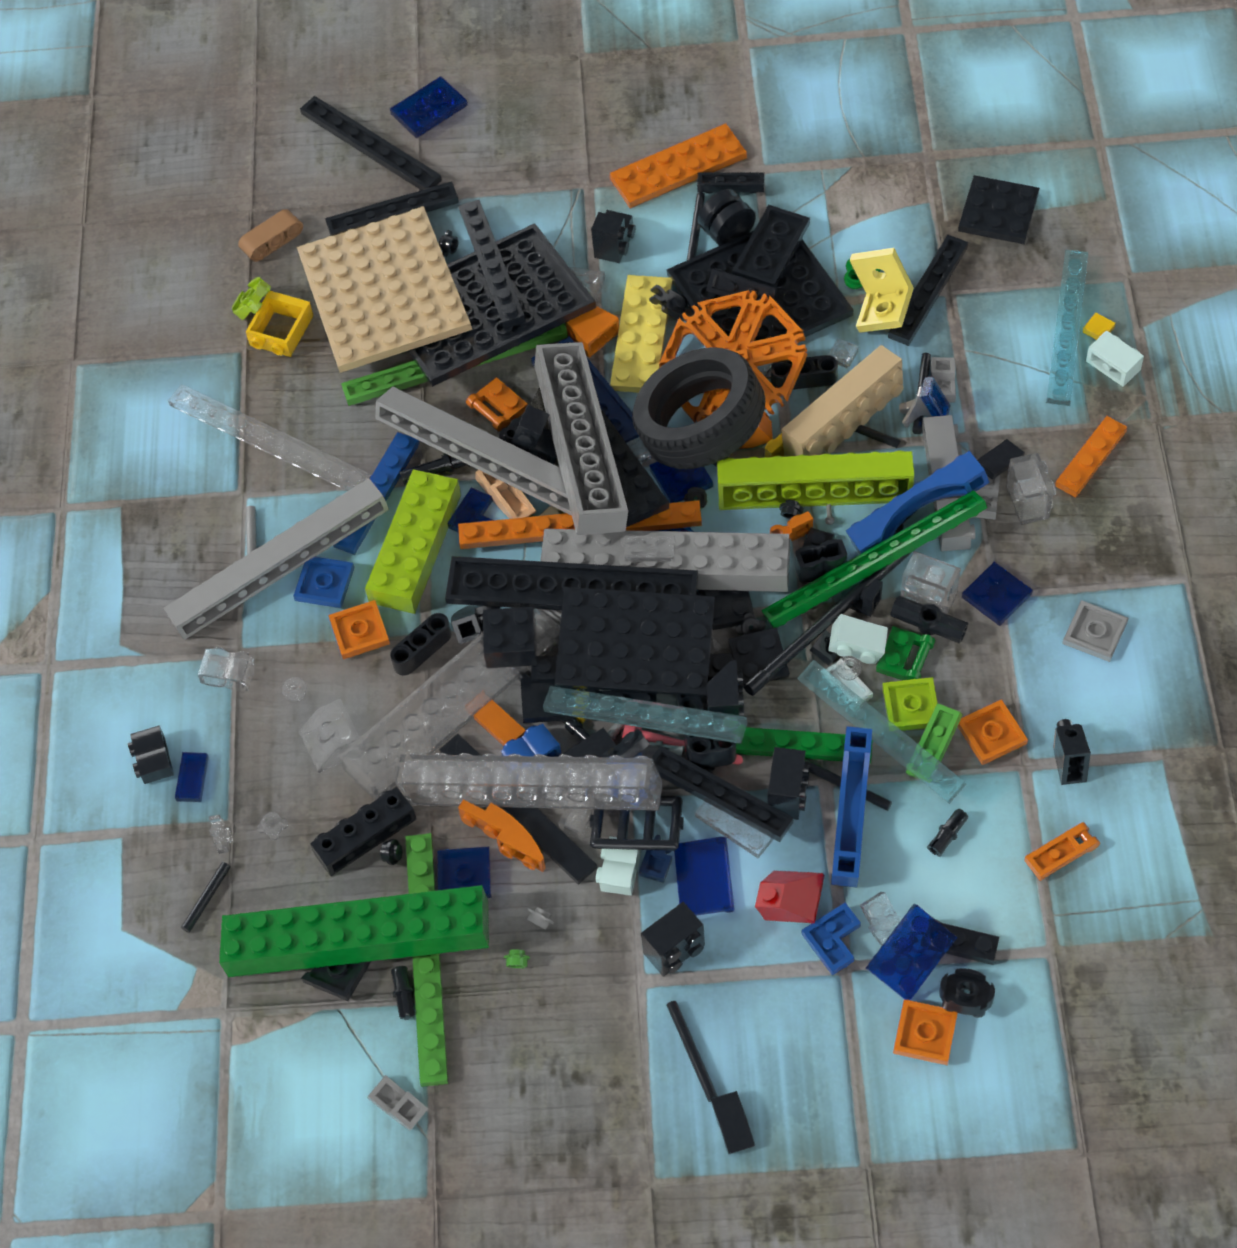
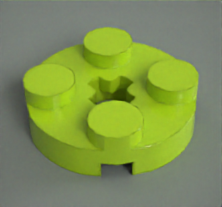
M260 277L253 279L247 285L250 288L245 293L242 291L232 306V313L241 320H244L250 312L255 314L262 306L260 300L271 289V286Z

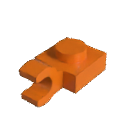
M809 511L801 515H795L787 521V526H772L770 534H789V539L794 541L808 534L810 528H813V517Z

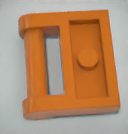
M497 377L476 394H471L466 400V404L472 409L475 408L487 418L497 431H501L512 420L522 415L528 405ZM483 401L488 402L492 407H494V408H495L499 413H501L503 416H497L492 410H490V409H489L485 404H483L482 402H483Z

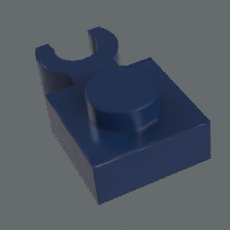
M657 834L654 840H661L660 835ZM646 850L639 869V876L664 883L672 862V856L667 855L671 851Z

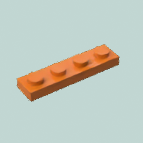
M1106 416L1056 480L1055 487L1076 498L1124 436L1127 426Z

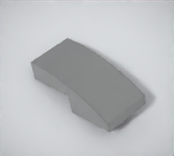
M931 358V398L934 397L936 402H955L954 358Z
M1000 475L993 480L988 477L990 483L976 491L985 500L987 509L980 512L975 518L996 519Z
M386 1075L367 1097L386 1114L410 1131L428 1110L424 1104L408 1091L405 1092Z

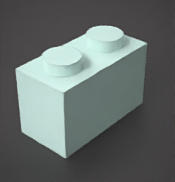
M1106 330L1089 346L1086 362L1124 387L1141 370L1144 356L1137 349L1130 347L1118 336L1112 335Z
M840 614L832 624L828 651L837 653L842 657L859 659L866 664H876L885 653L888 628Z

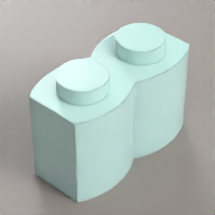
M602 849L601 859H604L602 867H598L596 873V883H599L600 890L632 896L641 850Z

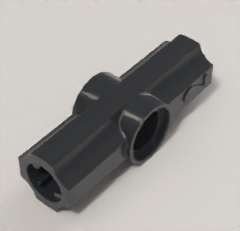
M902 596L896 598L890 613L891 617L918 627V630L924 635L936 634L959 644L962 642L969 624L942 613L935 604L922 605ZM931 618L933 619V621H927L925 619Z

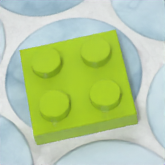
M933 677L882 683L889 731L896 732L926 728L938 703Z

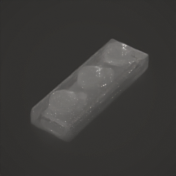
M705 801L695 812L696 818L758 859L774 840Z

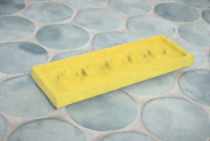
M627 275L610 386L615 391L639 393L648 378L660 367L659 362L663 353L668 315L661 311L662 305L652 304L649 298L655 295V293L650 291L655 285H660L665 291L668 289L672 290L673 283L669 277Z

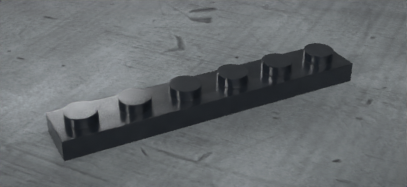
M451 181L327 217L325 221L330 236H334L424 206L426 212L457 204L459 200Z
M951 235L946 236L912 292L902 327L890 329L888 332L889 339L907 346L910 345L968 249L967 241Z
M662 746L657 749L646 764L648 771L778 842H781L793 824L794 818Z

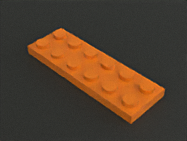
M725 123L609 173L610 180L628 207L632 208L697 180L698 172H716L746 159L747 152Z

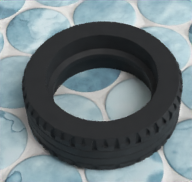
M710 347L693 350L668 361L648 378L640 389L634 403L632 413L633 425L651 456L659 463L678 469L701 468L730 456L750 439L758 428L764 413L766 402L764 390L750 364L742 355L724 348ZM731 389L722 405L705 419L685 427H667L674 413L693 397L710 390Z

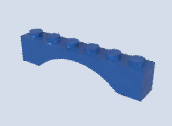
M969 450L965 454L956 457L954 461L945 467L937 469L928 478L917 482L903 494L895 496L892 501L883 507L875 509L866 518L855 522L845 531L858 553L862 554L892 537L903 521L921 507L943 498L964 496L973 490L976 492L990 482L984 468Z
M846 727L831 885L855 888L858 886L873 729Z

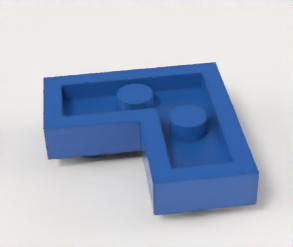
M845 902L816 920L815 923L802 929L801 934L830 974L834 975L854 962V956L841 939L860 928L861 922Z

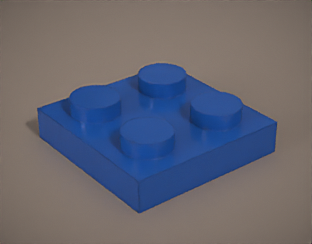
M313 557L306 561L293 595L294 600L342 608L355 568L353 562Z

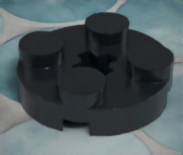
M961 968L956 969L955 974L948 976L947 973L942 977L939 996L942 1000V1007L946 1011H954L980 1018L985 1015L986 1011L993 1004L995 987L992 982L990 986L985 980L986 976L981 972ZM964 990H969L970 994L964 993Z

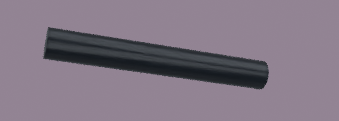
M225 862L220 864L181 926L184 931L191 932L230 870L231 866Z

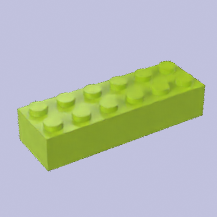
M412 470L365 587L369 602L375 600L378 606L412 614L416 613L461 497L458 479Z

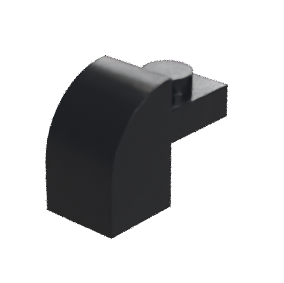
M468 605L455 612L451 617V623L459 645L483 637V610L502 608Z

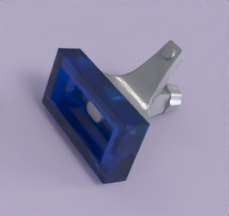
M925 377L921 387H919L916 399L900 403L899 410L900 413L906 414L902 423L907 428L922 415L928 417L949 415L951 405L934 377Z

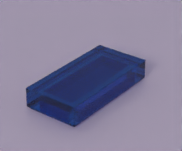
M182 752L175 792L176 802H202L209 759L207 753Z

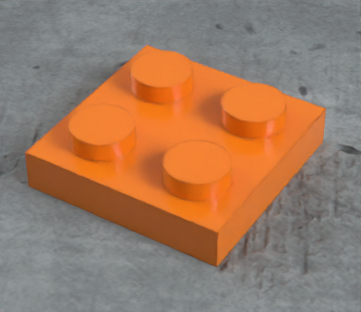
M375 600L328 615L343 660L390 645Z
M1002 699L961 718L957 726L982 765L1026 745L1028 742L1027 737Z
M904 999L893 1054L948 1066L958 1013L946 1011L943 1007Z

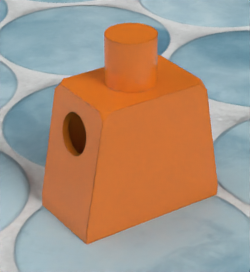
M597 306V308L566 322L567 333L575 343L583 342L586 356L590 358L618 334L619 318Z

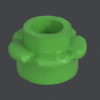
M509 950V955L504 956L506 967L527 968L530 956L525 955V950Z

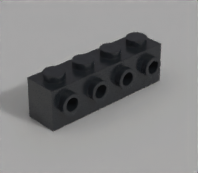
M397 786L392 790H386L372 803L360 807L357 813L351 817L340 820L334 828L326 833L319 834L310 843L314 855L331 877L417 820L414 808Z

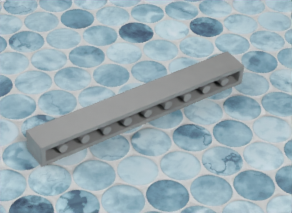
M395 387L390 388L376 400L377 420L572 516L559 467Z
M369 478L324 507L316 510L302 521L297 522L283 533L275 536L272 540L256 548L242 559L234 562L223 571L215 574L212 578L194 587L185 595L172 601L163 609L184 640L302 566L306 561L316 557L388 511L389 508L383 495Z

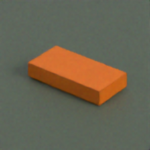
M493 700L489 701L473 715L474 720L503 746L512 739L516 740L523 737L526 731Z

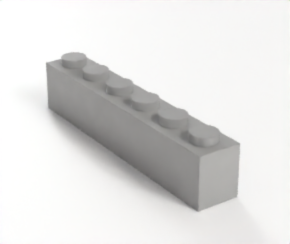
M952 415L923 418L922 435L928 473L931 476L937 469L945 467L954 461L956 457L962 455L961 444L956 443V439L959 437L958 425L953 424ZM962 496L934 501V511L936 512ZM968 519L954 529L939 535L941 551L970 549L971 539H975L974 524L970 525Z

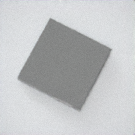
M1081 600L1062 644L1110 662L1129 618Z

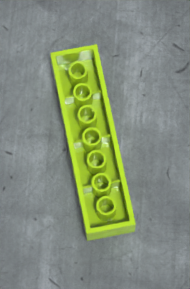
M898 450L881 453L874 451L858 454L850 452L834 455L749 457L740 459L725 458L717 462L719 510L779 508L780 504L785 503L786 500L797 501L801 507L826 506L828 504L831 506L889 503L895 496L903 494L914 485L912 451Z

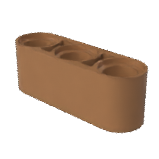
M281 210L240 238L238 246L252 261L258 262L296 238L302 232L303 224L290 210Z

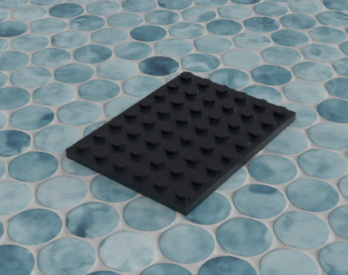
M535 223L496 241L526 320L524 323L504 329L475 252L447 264L471 323L472 330L408 351L432 387L597 308L593 297Z

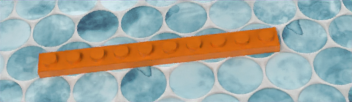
M698 500L669 503L670 509L626 527L625 531H655L702 526L700 502ZM567 513L458 524L460 549L542 542L544 529H575L572 516Z

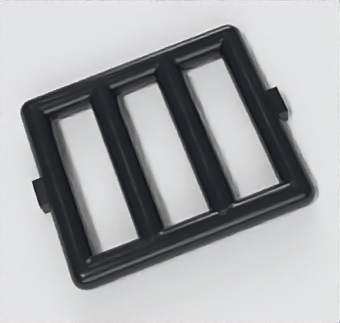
M612 794L597 795L595 798L594 814L590 815L589 821L590 827H592L590 846L594 849L677 850L679 848L680 830L684 828L682 798L680 796L650 795L641 804V806H646L643 839H627L631 805L627 801H621L613 797ZM605 805H620L617 839L601 838ZM656 806H672L669 840H653Z

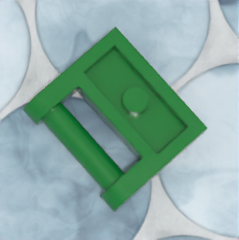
M893 626L886 642L885 653L879 659L876 666V672L902 681L921 679V670L930 649H933L936 640L930 635H919ZM913 646H919L920 648L912 668L905 670L904 668Z

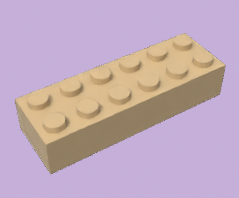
M882 345L875 349L781 429L784 457L822 455L834 452L840 443L852 436L859 425H865L876 412L883 410L890 400L901 394L903 390L902 359Z

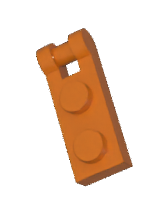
M1082 822L1026 855L1024 861L1039 881L1087 852L1094 851L1101 843L1096 836H1091L1088 832L1089 827L1085 822ZM1076 838H1080L1083 843L1079 844Z

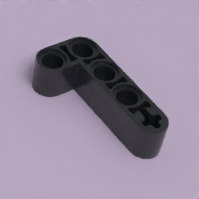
M676 695V705L688 761L703 769L727 766L735 762L737 757L736 737L730 732L709 734L701 697Z

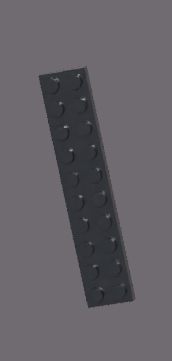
M452 556L445 601L446 604L562 610L564 587L696 595L698 570Z

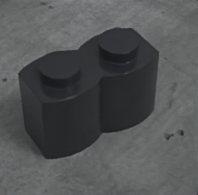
M831 539L821 543L819 546H805L795 552V570L800 582H812L847 562V551L841 539Z
M160 725L130 734L132 742L128 743V748L131 756L136 757L137 763L133 764L136 778L141 777L144 784L174 775L165 736Z

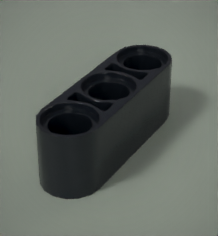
M831 355L806 357L793 390L830 386L836 383L838 379L837 359ZM790 360L775 362L771 365L770 382L775 388H780L784 385L792 367Z
M442 613L432 614L393 647L390 657L394 671L402 676L411 674L450 640L452 634L446 615Z

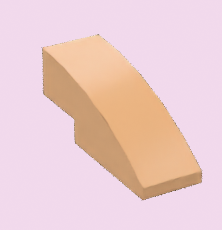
M480 470L476 471V481L509 519L530 517L536 513V509L521 490Z

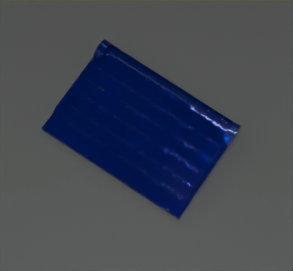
M721 836L679 843V848L674 851L679 904L684 902L696 916L717 912H734L727 838Z

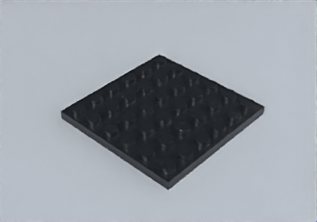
M754 231L667 269V276L672 279L673 285L680 295L685 298L686 304L693 314H695L692 308L693 305L702 310L698 306V302L723 297L706 291L712 268L732 273L736 262ZM802 239L776 286L778 292L775 302L803 330L804 336L807 337L853 316L854 309ZM731 307L712 314L711 318L728 337L741 307ZM768 315L764 318L754 341L787 334V329L775 316Z

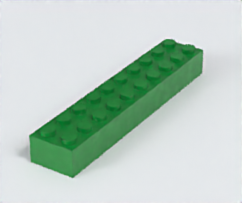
M480 885L223 915L219 963L228 977L489 948L488 899L483 886Z

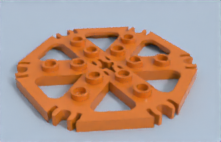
M748 290L698 302L697 304L702 310L693 305L692 308L695 314L691 317L683 313L682 315L686 323L679 317L659 362L660 367L676 358L683 338L688 334H693L705 348L728 349L742 355L748 361L764 390L765 409H767L769 414H775L771 408L774 403H778L781 407L784 406L780 397L788 402L808 355L806 345H798V343L806 339L803 330L771 296H769L768 300L767 295L763 294L762 298L757 301L756 292L752 291L750 293ZM731 307H741L728 337L711 318L712 314ZM768 315L775 316L787 329V334L754 341L764 318ZM790 360L792 367L784 385L780 388H775L757 368L758 366ZM731 389L706 391L699 406H692L687 401L681 408L694 423L696 421L699 422L711 415L722 405Z

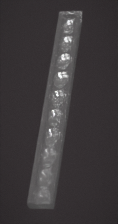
M183 384L178 387L168 400L171 407L346 491L351 490L357 484L362 483L368 478L370 479L372 474Z

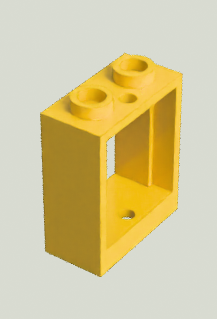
M269 291L262 302V306L256 312L246 330L250 346L259 350L271 351L276 355L291 357L314 316L310 302ZM274 313L296 319L285 340L263 334Z

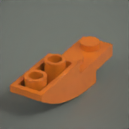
M463 799L458 810L464 824L472 828L476 826L482 829L490 838L497 839L499 851L507 858L512 859L515 857L525 867L544 872L546 869L544 857L538 845L528 831L513 816L493 803H490L487 809L483 810Z

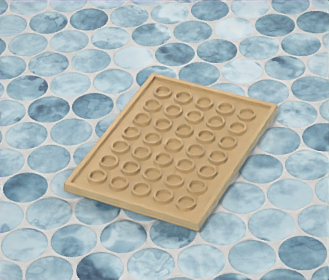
M424 206L297 247L340 373L472 330L471 323Z

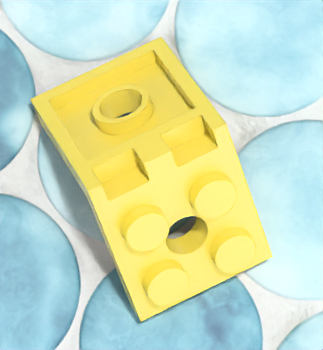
M895 248L852 254L850 262L866 292L856 325L859 333L902 327L914 287ZM875 269H881L884 273L878 272Z

